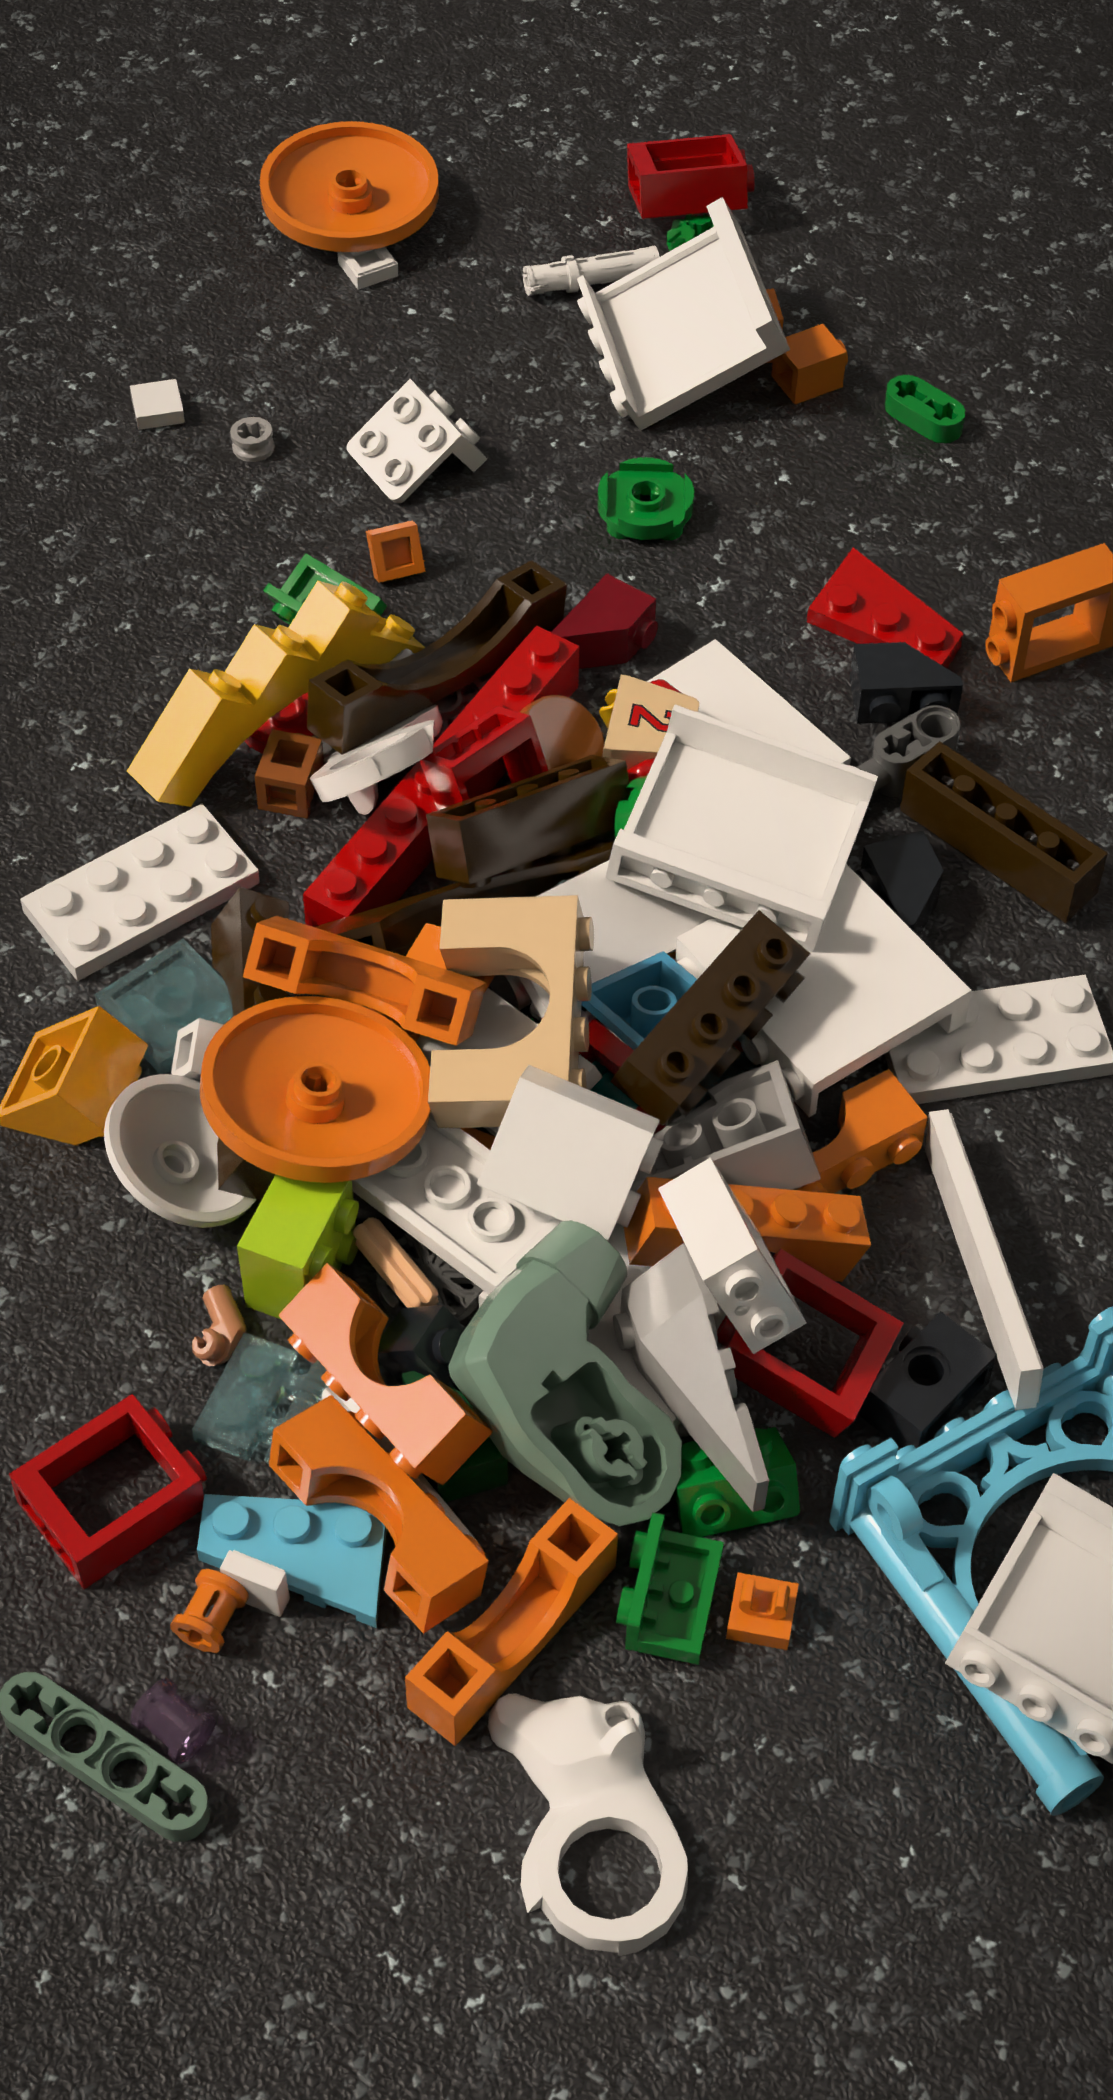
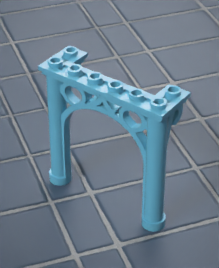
M1113 1306L1099 1313L1088 1326L1089 1333L1084 1349L1078 1358L1064 1366H1061L1060 1363H1054L1043 1369L1039 1403H1037L1036 1408L1015 1410L1009 1390H1006L992 1398L982 1412L965 1421L963 1417H958L951 1420L936 1433L934 1439L918 1448L914 1445H908L898 1450L897 1444L892 1438H889L873 1448L868 1444L856 1448L840 1464L829 1523L835 1531L843 1528L848 1535L852 1533L857 1535L946 1659L949 1657L979 1604L971 1578L972 1549L980 1530L995 1510L1021 1489L1050 1477L1053 1473L1058 1475L1081 1470L1113 1472ZM1092 1413L1099 1416L1106 1423L1108 1435L1102 1445L1079 1444L1071 1441L1064 1434L1061 1424L1066 1420L1072 1419L1077 1414ZM1047 1423L1045 1429L1047 1444L1043 1443L1033 1446L1023 1445L1015 1441ZM987 1457L990 1463V1472L981 1481L979 1490L983 1492V1495L980 1497L977 1485L967 1476L959 1474V1472ZM1008 1466L1014 1467L1013 1469L1007 1472ZM950 1493L959 1497L964 1502L967 1508V1517L964 1525L935 1526L922 1518L918 1506L924 1501L930 1500L934 1495ZM926 1546L931 1548H955L952 1581ZM955 1670L1037 1783L1036 1794L1052 1816L1060 1815L1075 1807L1101 1785L1104 1776L1087 1753L1075 1741L1043 1722L1030 1719L1015 1705L987 1688L970 1683L960 1672Z

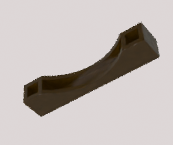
M531 560L497 578L482 599L457 625L423 650L401 660L383 664H362L347 659L311 678L308 689L307 729L341 755L502 666L536 625L552 632L563 620L567 584Z
M606 840L591 841L575 846V850L566 855L543 856L533 860L534 866L527 870L519 872L504 871L491 876L492 882L482 887L462 888L458 882L315 926V928L406 956L426 923L441 927L443 900L536 897L609 861L614 842Z
M242 887L238 888L211 924L212 967L221 974L228 987L233 1017L257 1004L284 997H293V993L243 977L256 923L274 916L289 919V902ZM218 1138V1190L262 1200L275 1174L247 1162Z

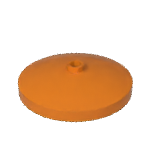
M357 121L327 123L292 135L281 142L269 154L260 173L261 202L270 222L284 235L301 244L334 252L369 251L404 240L418 231L429 220L438 202V170L428 150L417 140L397 129L380 124Z
M284 997L257 1004L240 1012L215 1033L208 1044L202 1062L200 1100L206 1119L216 1135L228 1148L247 1162L275 1175L294 1180L319 1183L352 1181L377 1174L392 1167L406 1157L419 1143L426 1131L431 1114L428 1104L430 1066L420 1047L401 1027L369 1008L330 997Z

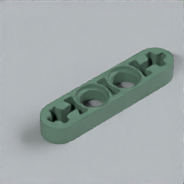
M23 1672L13 1676L4 1684L0 1691V1711L6 1727L14 1735L163 1838L173 1842H186L196 1838L205 1830L210 1819V1806L205 1788L196 1778L44 1675L36 1672ZM39 1694L38 1697L43 1711L53 1718L49 1728H47L45 1719L33 1710L27 1709L19 1716L20 1712L16 1701L21 1697L30 1701ZM87 1725L97 1732L94 1744L87 1751L81 1753L66 1751L61 1746V1739L64 1733L70 1727ZM137 1759L147 1766V1774L143 1781L131 1788H122L115 1785L111 1781V1773L114 1767L123 1760ZM162 1777L164 1779L160 1783L164 1795L177 1803L183 1802L187 1796L190 1797L193 1811L190 1817L179 1813L173 1820L169 1819L170 1815L166 1802L154 1794Z

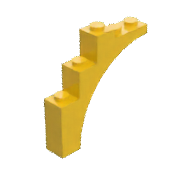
M317 581L289 627L278 625L276 629L254 624L225 672L214 669L212 673L194 669L188 670L127 769V772L157 802L191 807L216 771L248 737L273 715L308 692L309 680L347 659L362 664H383L390 662L404 649L417 653L425 647L413 637L415 629L405 620L392 614L387 619L382 618L365 604L368 597L355 586L343 581L339 586Z

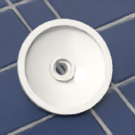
M171 1074L148 1076L126 1087L114 1101L105 1121L104 1141L106 1152L112 1168L121 1183L134 1198L149 1210L181 1225L206 1228L221 1226L238 1219L256 1201L253 1198L218 1190L217 1142L219 1137L209 1125L200 1100V1081Z

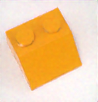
M100 1006L36 1032L0 1104V1126L71 1145H78L97 1137H104L105 1121L110 1107L126 1087L139 1079L142 1072L140 1062L149 1044Z

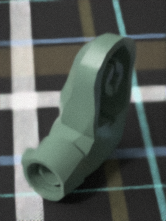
M572 1220L562 1221L528 1251L516 1264L517 1269L487 1296L460 1336L448 1366L450 1377L476 1414L492 1430V1434L489 1437L501 1455L523 1474L544 1487L564 1503L568 1498L572 1499L603 1523L623 1526L648 1520L651 1518L652 1512L656 1513L670 1501L680 1480L682 1441L670 1416L632 1386L616 1364L597 1346L588 1341L589 1330L594 1329L599 1324L627 1278V1266L623 1258L598 1231Z

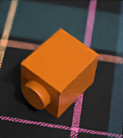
M824 324L785 337L790 350L773 359L772 377L794 404L843 387L845 366L848 363L847 350L842 341L836 339Z

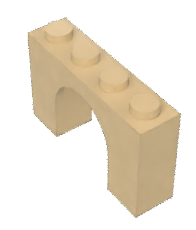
M578 895L443 900L439 949L447 970L466 976L513 975L523 977L540 985L550 997L546 1013L541 1022L530 1034L518 1042L493 1049L432 1050L428 1104L438 1128L500 1127L519 1078L528 1065L587 1089L585 1069H578L579 1052H588L589 1024L587 1017H581L582 1001L591 1000V971L589 966L583 967L584 951H593L594 925L592 917L583 916Z

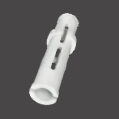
M649 246L586 258L574 259L573 255L563 256L561 261L524 266V288L528 296L565 289L567 293L578 292L580 286L577 278L582 275L589 285L615 282L659 258V252L656 246Z

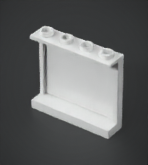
M723 197L706 206L714 224L713 228L595 293L583 275L577 278L583 297L577 300L578 305L587 322L594 326L588 330L590 339L600 355L604 354L605 357L599 361L600 368L611 386H615L616 389L610 393L612 402L620 416L624 418L629 415L640 431L790 350L741 226Z
M674 705L666 735L624 830H619L613 843L605 878L740 927H744L756 912L760 910L807 951L813 952L867 811L878 776L859 770L854 766L845 765L811 753L803 748L794 747L760 735L752 730L720 721L701 712Z
M846 864L814 951L810 952L811 954L797 970L805 979L784 1004L774 997L766 1006V1009L773 1016L752 1041L744 1034L740 1036L738 1041L741 1043L747 1058L755 1065L761 1064L763 1066L777 1060L779 1061L793 1101L796 1102L808 1117L816 1114L819 1092L935 1023H938L948 1034L964 1025L972 990ZM712 917L677 937L675 961L698 979L743 927Z
M1053 1473L945 1664L960 1672L970 1683L987 1688L1018 1707L1030 1719L1045 1723L1075 1741L1085 1752L1094 1756H1100L1113 1764V1507Z

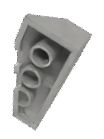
M779 1061L771 1062L717 1084L708 1090L711 1099L691 1111L686 1117L677 1110L665 1123L666 1127L653 1135L654 1138L663 1141V1144L650 1175L639 1170L631 1190L637 1192L646 1177L675 1179L709 1158L712 1159L726 1182L733 1185L797 1190L806 1184L820 1180L821 1177Z
M683 1243L622 1289L620 1314L613 1315L615 1335L621 1350L630 1348L637 1370L751 1511L762 1510L765 1508L769 1478L748 1407L745 1403L734 1404L733 1398L737 1397V1384L734 1374L736 1366L731 1349L718 1350L717 1348L718 1337L713 1315L718 1314L720 1311L715 1297L702 1280L685 1243Z

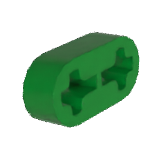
M899 375L889 381L884 407L891 417L936 443H950L959 439L963 431L966 410L958 400L914 375Z

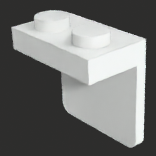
M411 379L399 389L347 444V451L388 498L397 504L404 502L451 453L455 454L473 472L487 460L484 454L475 446L480 439L477 433L462 418L456 423L450 419L449 416L455 411L453 407L436 390L428 396Z

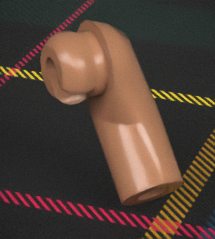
M227 1285L214 1286L203 1295L204 1304L213 1324L210 1328L203 1329V1338L194 1337L192 1350L194 1355L207 1366H219L228 1362L244 1338L247 1330L230 1287Z

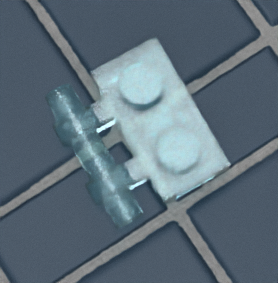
M243 1333L192 1429L194 1441L247 1461L250 1460L258 1442L270 1445L264 1457L265 1462L269 1465L273 1429L323 1400V1391L328 1386L321 1379V1376L327 1370L317 1360L311 1365L307 1374H294L299 1364L298 1352ZM281 1397L293 1401L285 1418L277 1420L271 1418Z

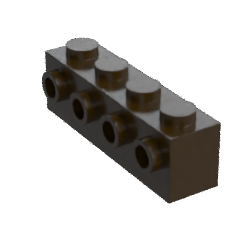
M939 741L907 769L900 808L901 812L1064 923H1067L1098 893L1108 855L1106 851Z
M590 755L426 814L436 877L457 881L462 888L482 887L492 882L491 876L504 871H524L533 867V860L540 857L566 855L575 850L574 845L582 841H599L613 837L615 835V814L618 803L621 800H628L630 796V788H626L629 784L626 760Z
M758 910L631 1053L610 1082L650 1116L659 1119V1123L662 1126L677 1110L686 1117L708 1092L700 1084L710 1071L720 1078L741 1052L733 1045L740 1036L744 1034L752 1041L771 1019L773 1014L766 1009V1006L772 999L776 997L784 1004L802 983L805 977L797 970L811 953Z

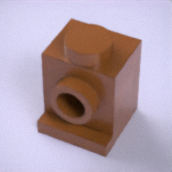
M272 729L255 773L258 809L308 819L311 812L310 803L316 790L310 777L324 766L323 743L320 738L310 737L302 733H289Z

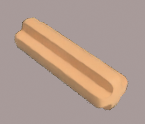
M370 1217L354 1228L353 1236L357 1239L355 1245L407 1308L437 1305L439 1300L436 1287L379 1219Z

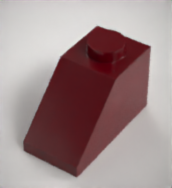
M606 573L551 633L579 645V669L627 663L640 648H647L656 636L658 630V622L655 621L656 598Z

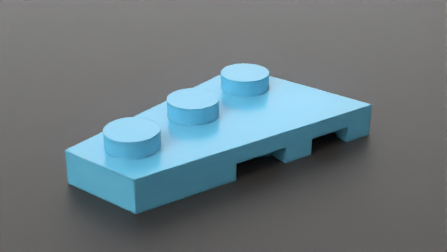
M204 1495L197 1545L199 1561L220 1568L229 1550L238 1551L285 1570L288 1590L303 1595L304 1601L322 1608L330 1605L356 1615V1621L377 1628L387 1528L375 1516L361 1508L343 1503H321L306 1506L298 1499Z

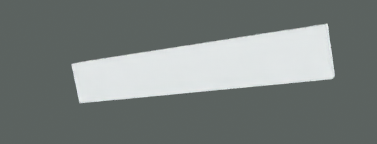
M948 1109L929 1112L925 1152L991 1342L997 1354L996 1356L1015 1410L1036 1408L1037 1403H1039L1043 1365L952 1113H949Z

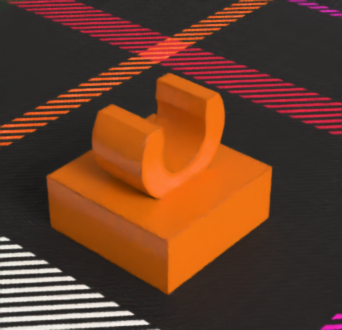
M413 520L366 531L373 574L378 583L426 572L418 526Z
M738 1572L726 1639L788 1650L799 1584Z

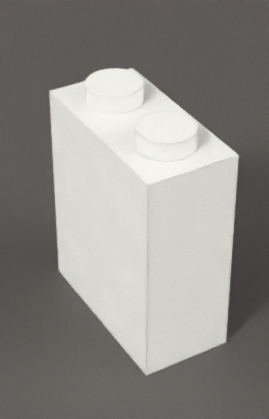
M528 1065L516 1085L477 1185L561 1221L572 1220L585 1224L598 1231L609 1241L616 1223L628 1227L641 1194L632 1191L631 1187L639 1170L650 1175L663 1144V1141L653 1137L660 1120Z

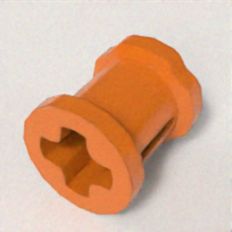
M202 1569L195 1579L198 1587L184 1613L177 1614L173 1618L170 1628L188 1645L204 1652L218 1653L225 1643L222 1636L224 1629L235 1609L245 1606L249 1594L240 1583L228 1575L216 1570ZM214 1605L209 1616L205 1617L210 1607Z

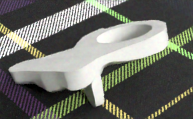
M433 705L421 710L343 755L335 752L324 758L323 760L326 764L310 777L321 801L329 802L348 796L358 813L363 815L369 814L376 806L379 796L378 782L403 771L433 752L434 737L440 733L443 724L438 706Z
M507 1694L499 1698L489 1712L488 1729L491 1739L498 1747L512 1753L520 1761L550 1805V1810L536 1829L522 1861L520 1886L527 1913L541 1908L558 1933L585 1949L616 1952L618 1957L643 1950L667 1934L683 1909L688 1885L687 1856L678 1833L644 1770L645 1730L640 1713L630 1702L618 1701L605 1704L581 1696L546 1702L530 1699L519 1694ZM603 1829L628 1832L643 1841L657 1859L661 1875L660 1886L648 1905L631 1916L612 1920L590 1916L573 1905L561 1887L558 1874L560 1860L570 1845L589 1832Z

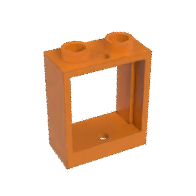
M1105 543L999 579L995 603L992 606L989 637L986 639L985 646L990 661L995 666L1001 668L1010 682L1113 646V553ZM1075 604L1073 614L1033 627L1034 618Z

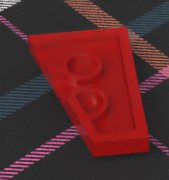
M854 547L809 606L807 613L808 623L854 643L905 642L945 668L948 667L961 648L963 633Z

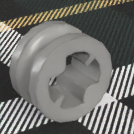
M247 417L236 421L232 425L230 430L233 442L232 449L239 459L247 462H258L268 458L273 453L275 447L272 438L273 430L267 420L260 417Z

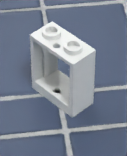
M711 1158L658 1188L702 1280L753 1354L806 1324L761 1234Z

